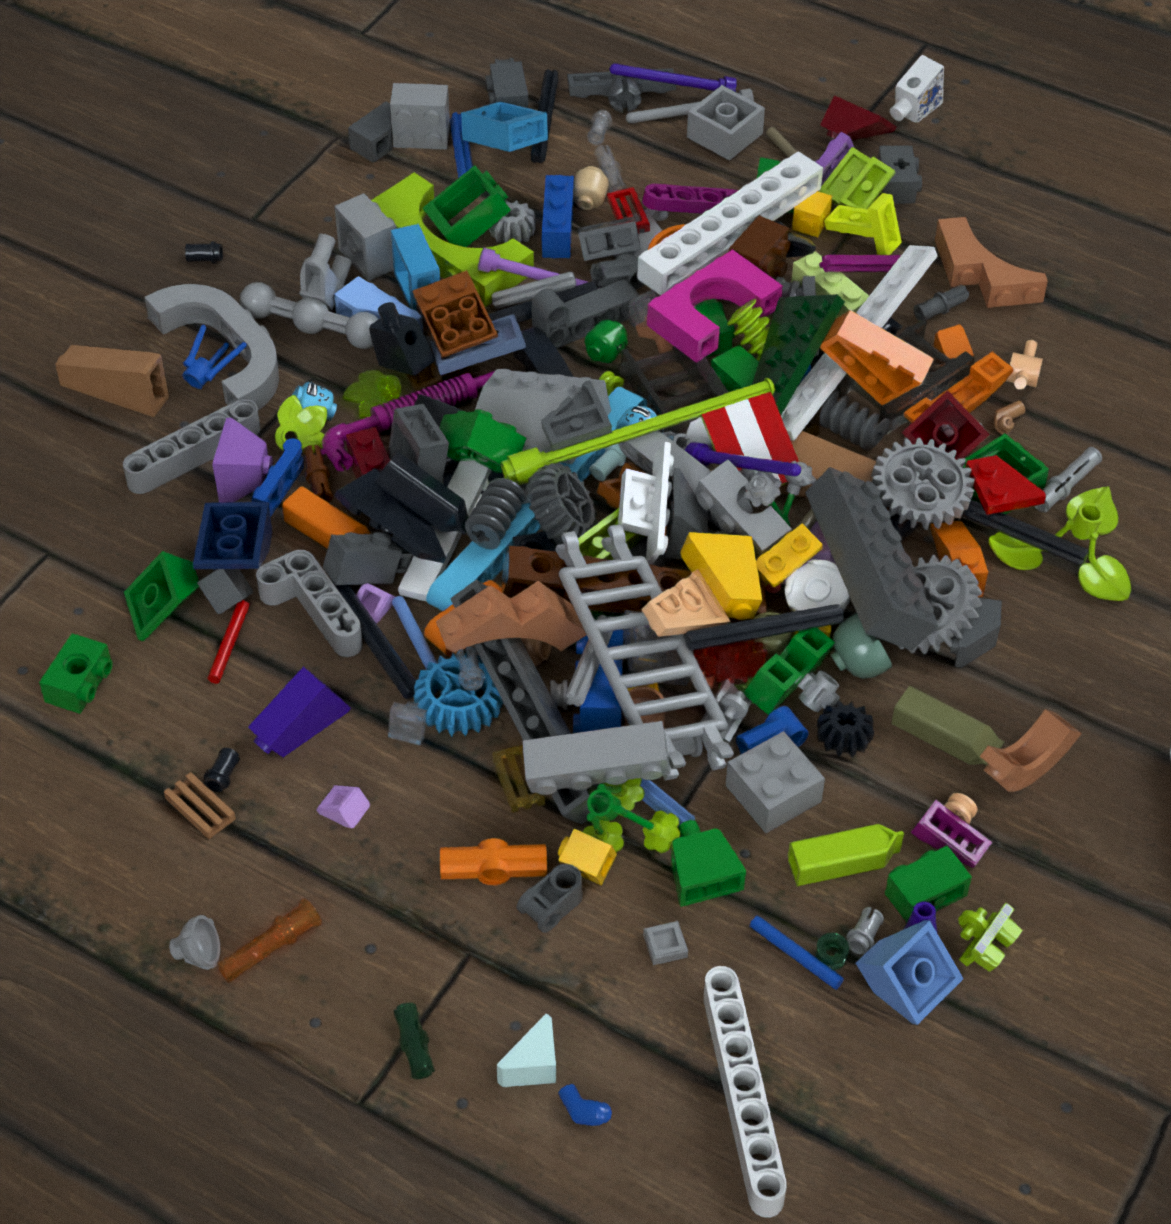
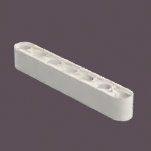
M717 966L707 972L704 986V1005L749 1204L757 1215L773 1217L781 1212L784 1205L787 1188L784 1169L739 980L731 968ZM715 988H724L727 991L719 992ZM722 1020H732L735 1023L725 1024L722 1022ZM738 1052L743 1056L733 1057L730 1056L729 1053ZM740 1085L748 1086L751 1090L741 1091L736 1087ZM753 1119L760 1124L750 1126L744 1120ZM762 1154L765 1155L768 1159L764 1161L755 1160L752 1157V1155ZM763 1189H770L774 1191L776 1195L772 1197H766L762 1195L759 1191Z

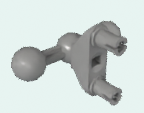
M319 233L311 257H307L303 262L300 273L301 290L299 293L303 299L294 302L276 297L274 290L263 282H253L245 286L240 293L241 307L244 310L248 309L254 319H263L271 314H276L293 319L294 325L298 330L306 334H316L325 328L346 334L347 340L351 345L359 349L373 347L369 327L378 320L377 316L369 312H358L351 317L328 311V309L333 310L335 306L334 294L345 286L344 283L352 265L350 259L336 255L332 268H329L328 261L336 243V240L329 235Z

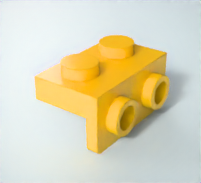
M803 523L800 524L796 529L787 533L770 550L757 558L756 565L759 581L765 582V586L769 583L773 587L778 586L823 549L822 543Z

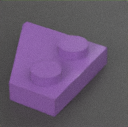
M840 132L836 139L830 141L824 154L819 160L815 161L823 167L821 186L851 147L854 148L850 136L843 132Z

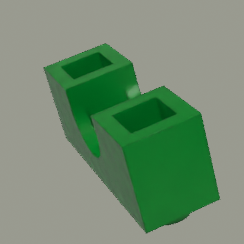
M818 628L799 631L780 656L776 653L757 671L744 691V695L766 714H771L798 688V684L807 673H813L820 666L835 642Z

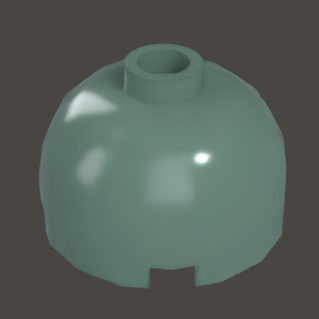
M857 613L846 618L838 625L833 634L836 652L832 653L831 657L840 671L847 669L853 676L865 679L876 677L892 668V663L881 642L876 637L865 633Z

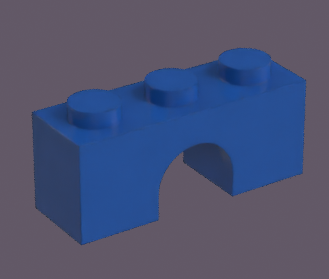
M546 175L542 222V258L571 257L574 176Z

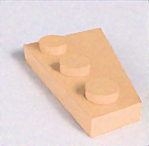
M698 569L686 579L684 578L671 589H667L649 601L641 609L648 619L650 627L658 637L686 634L688 631L725 625L731 622Z

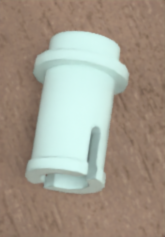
M618 444L606 447L605 453L590 466L589 470L597 480L604 481L618 465L622 466L626 462L627 456L624 455Z

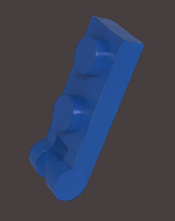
M292 438L284 442V453L276 465L270 467L267 478L253 493L252 502H269L270 517L304 468V460L301 455L302 445L298 439Z

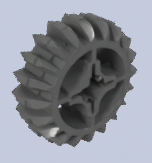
M561 463L545 465L528 478L529 483L526 485L529 493L526 496L531 503L529 509L533 511L534 519L539 522L540 529L546 532L549 539L553 538L556 545L564 544L561 538L563 533L575 531L577 538H579L598 524L595 518L597 511L593 508L594 501L589 496L590 491L586 490L584 482L580 481L577 473H572L568 466H563Z

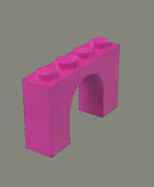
M731 250L722 257L716 258L714 262L703 269L697 270L686 280L675 284L664 294L652 299L648 303L647 326L697 363L718 349L720 327L694 308L695 305L705 300L723 299L741 307L750 300L756 299L757 301L752 308L761 307L763 309L762 314L759 316L760 318L768 316L775 311L778 299L782 297L783 285L737 252Z

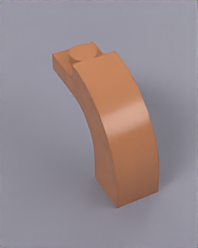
M1045 709L1025 735L1011 746L1004 749L989 745L980 755L988 763L984 771L1008 792L1019 791L1031 785L1048 772L1067 753L1082 733L1058 713Z

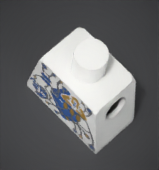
M924 55L919 57L895 87V105L890 108V114L895 120L901 121L905 117L913 122H919L943 103L944 66Z

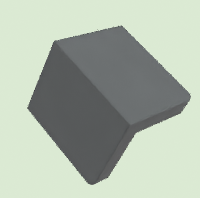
M217 569L197 582L217 614L223 613L254 593L239 569Z

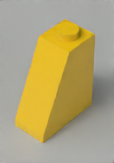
M689 532L681 549V557L692 573L697 569L700 571L728 618H735L737 620L753 619L762 602L752 536Z

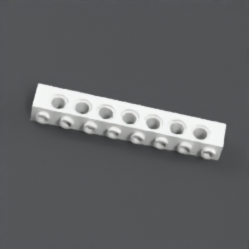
M799 151L784 159L780 164L764 172L751 183L744 185L742 189L730 197H726L721 203L705 211L692 222L685 224L674 234L664 238L651 249L644 251L638 257L637 279L658 294H664L675 284L681 283L692 276L697 270L703 269L714 262L716 258L727 253L730 246L759 215L774 221L821 189L823 167Z

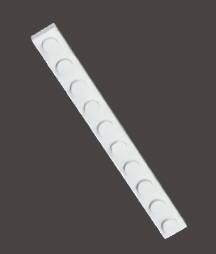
M909 245L856 314L882 328L936 259L935 247ZM826 353L822 355L796 388L781 415L790 440L795 441L847 374Z

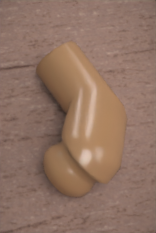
M1018 400L997 409L993 420V427L999 434H1009L1014 428L1015 423H1013V419L1025 414L1024 404Z

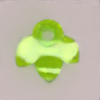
M368 370L359 374V382L348 386L342 398L345 401L360 403L359 417L363 419L371 416V407L397 399L401 393V383L394 375H383L378 370Z

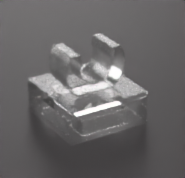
M408 701L406 705L394 702L390 709L388 737L420 745L425 736L427 710L420 709L419 703Z

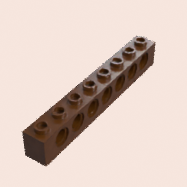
M509 545L503 563L502 593L509 598H513L539 581L571 603L559 578V571L561 568L567 567L564 559L558 556L556 551ZM588 555L583 556L586 564L609 561L608 559L594 558ZM649 565L662 592L671 589L684 578L686 579L692 574L691 571L685 569H671ZM637 569L575 579L581 593L643 583ZM759 581L762 602L754 617L766 612L765 582ZM650 596L590 605L588 608L623 614H635L643 612L641 609L652 599ZM729 618L730 621H731L730 623H736V622H741V621L752 620V619L737 620V619H735V618Z

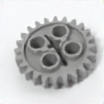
M907 438L904 441L903 447L894 442L892 450L885 448L882 457H877L871 477H873L872 483L879 489V496L884 507L890 508V515H900V524L908 519L911 520V528H914L917 522H922L923 528L927 530L929 523L933 522L939 529L943 520L951 525L954 517L960 519L963 511L968 509L974 493V489H972L974 479L969 478L972 471L971 468H963L966 460L964 458L955 459L956 450L949 453L945 452L946 444L944 443L939 448L934 447L933 439H930L928 445H923L921 438H917L916 444L912 445Z
M932 555L929 563H926L921 557L919 558L918 566L914 567L911 564L915 575L923 584L922 590L926 599L934 608L933 614L939 626L917 647L909 650L910 653H914L919 647L921 652L926 654L929 646H933L935 651L939 652L940 643L945 642L949 647L952 646L951 637L956 636L962 639L963 635L960 630L962 628H972L968 621L969 618L979 617L974 609L982 606V602L978 598L982 594L978 587V580L967 565L962 566L958 559L951 562L946 555L940 562L935 555Z

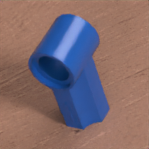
M782 706L769 714L764 723L736 736V744L741 755L784 731L794 744L800 747L808 738V730L789 707Z

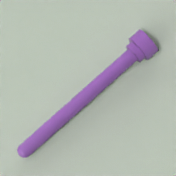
M485 247L482 249L478 263V270L487 273L490 270L496 271V269L536 280L559 275L555 272L500 258V254H496L495 250ZM575 278L576 286L588 282Z

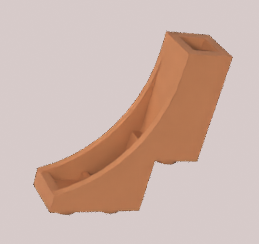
M966 217L938 219L935 243L951 287L979 284L987 308L1044 302L1048 283L1045 273L1016 267L993 255L976 239Z
M539 581L511 599L490 585L436 621L446 648L452 652L486 641L506 638L535 639L546 642L562 651L586 636L573 605Z

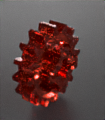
M755 639L694 650V656L701 671H705L704 677L716 676L717 682L728 679L730 683H734L735 679L747 682L748 676L754 678L757 671L766 663L767 649H763V643H755Z

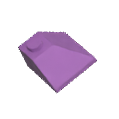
M226 418L212 463L219 502H235L255 491L258 486L263 484L266 474L273 465L272 456H268L266 442L233 418Z

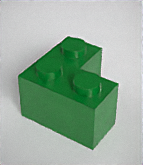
M475 409V412L458 411L456 414H445L439 427L449 442L448 458L455 462L473 460L496 473H503L501 461L507 460V456L523 450L526 437L517 433V428L504 422L499 423L492 419L493 415L481 409Z

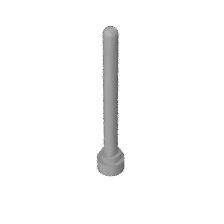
M751 88L739 90L738 94L754 102ZM700 102L630 112L626 115V121L628 123H637L688 115V111Z

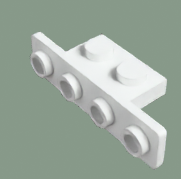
M665 441L654 455L652 475L626 468L622 474L618 525L621 524L625 531L648 536L646 560L649 564H653L660 554L663 555L668 545L665 527L669 521L670 509L666 507L672 489V483L668 479L673 466L674 456L670 455L671 443Z

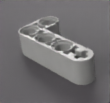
M295 550L260 566L257 570L256 578L259 596L263 603L278 605L297 597L338 655L351 657L361 651L363 643L361 624L358 617L309 551Z

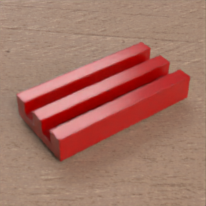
M634 187L607 194V201L615 220L623 219L616 198L619 199L626 217H633L625 196L629 195L640 220L636 222L638 234L639 229H644L645 232L650 231V223Z

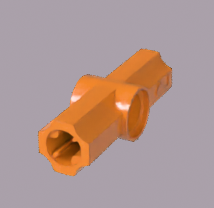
M491 838L481 841L478 846L441 847V880L478 878L480 882L486 885H501L507 882L510 877L547 876L546 844L508 845L504 840Z

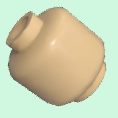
M588 166L575 173L573 201L579 208L591 210L603 205L609 181L601 169Z

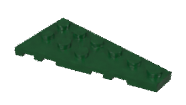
M838 294L780 297L778 299L752 385L763 382L765 378L773 381L775 391L772 396L780 415L785 410L845 303Z

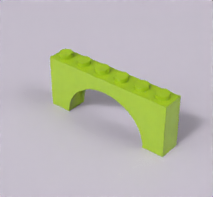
M415 172L371 200L379 205L387 218H391L394 221L397 229L419 224L439 267L440 277L445 279L467 270L484 307L492 303L493 293L513 288L528 278L496 269V271L490 270L489 273L478 270V263L483 248H468L454 245L431 233L423 223L426 212L422 208L434 199V185ZM514 238L497 246L486 247L495 250L496 254H500V258L534 267V252Z

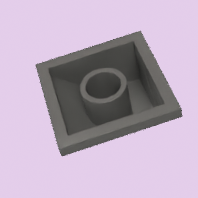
M674 468L671 479L672 489L666 507L670 509V517L667 523L666 536H668V545L665 551V558L682 559L681 549L689 532L713 534V530H708L707 515L698 503L696 495L681 469Z

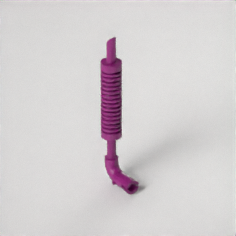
M495 371L476 378H472L469 373H465L431 387H426V389L415 391V393L404 395V397L393 399V401L382 403V405L371 407V416L347 425L341 423L330 428L323 436L321 444L323 449H321L322 455H327V458L330 459L336 470L344 471L340 463L348 470L353 464V458L344 448L343 442L346 441V434L376 427L379 433L388 431L392 428L394 410L415 405L419 394L451 406L475 399L478 396L477 390L483 388Z

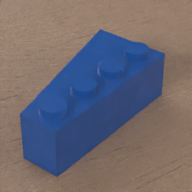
M623 629L613 631L607 645L608 648L623 645ZM587 635L577 641L576 654H583L588 642ZM623 659L614 660L620 675H622ZM576 660V668L580 660ZM601 664L598 667L584 703L579 706L580 714H574L573 733L621 727V707Z

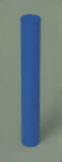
M758 915L754 917L750 923V928L833 989L837 990L844 980L842 976Z

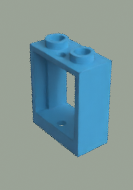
M496 102L461 113L462 140L511 152L548 140L547 113L505 102Z
M419 224L391 230L394 275L409 308L416 311L417 307L412 291L440 280L439 267Z

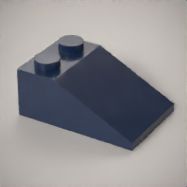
M269 502L205 503L193 569H259L269 553L272 525Z

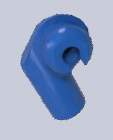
M574 1084L566 1085L558 1092L566 1110L575 1123L600 1126L611 1119L612 1110L607 1103L582 1099Z

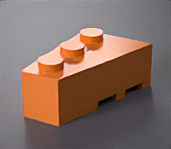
M851 310L835 319L819 347L881 405L922 384L934 358Z

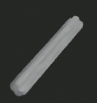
M601 615L597 618V620L612 618V616L606 617L605 615ZM613 631L601 633L606 645H608ZM589 639L566 691V702L568 705L574 704L579 707L584 703L600 665Z

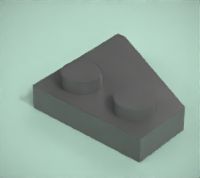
M590 380L582 384V390L573 398L568 396L560 403L557 410L551 411L541 420L542 429L552 451L612 433V425Z

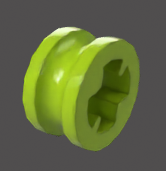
M606 371L599 378V380H605L608 396L617 387H623L624 384L623 378L615 376L611 371Z

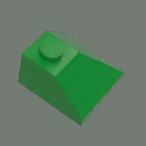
M162 551L124 591L138 640L144 641L199 587L197 584L199 582L196 570L193 569L192 561Z

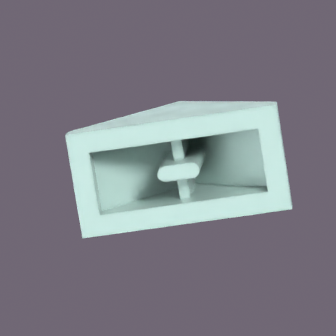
M545 1014L497 1064L498 1084L502 1087L556 1083L552 1017Z

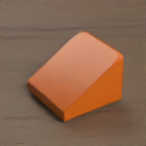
M961 324L936 332L933 348L947 366L974 358L972 348Z

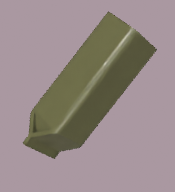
M912 686L907 688L894 707L892 725L969 765L984 764L987 766L988 763L980 757L986 747L989 745L1001 749L1005 741L997 737L990 726Z

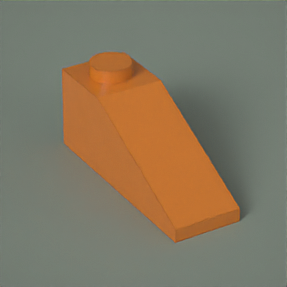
M954 521L951 525L944 522L939 529L934 524H931L930 529L940 561L946 555L951 562L958 559L962 566L967 565L979 582L978 587L982 594L978 597H983L988 569L981 547L962 521Z

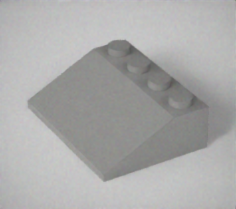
M497 369L483 386L475 408L491 413L493 415L492 419L499 423L504 422L516 427V432L526 437L522 451L537 447L539 452L544 451L545 453L552 451L542 429L541 420L551 411L557 410L560 403L568 396L573 398L579 393L585 381H591L607 416L611 412L605 380L591 379L589 377H568L561 374H539L532 371H510L509 369ZM576 458L561 463L573 464Z

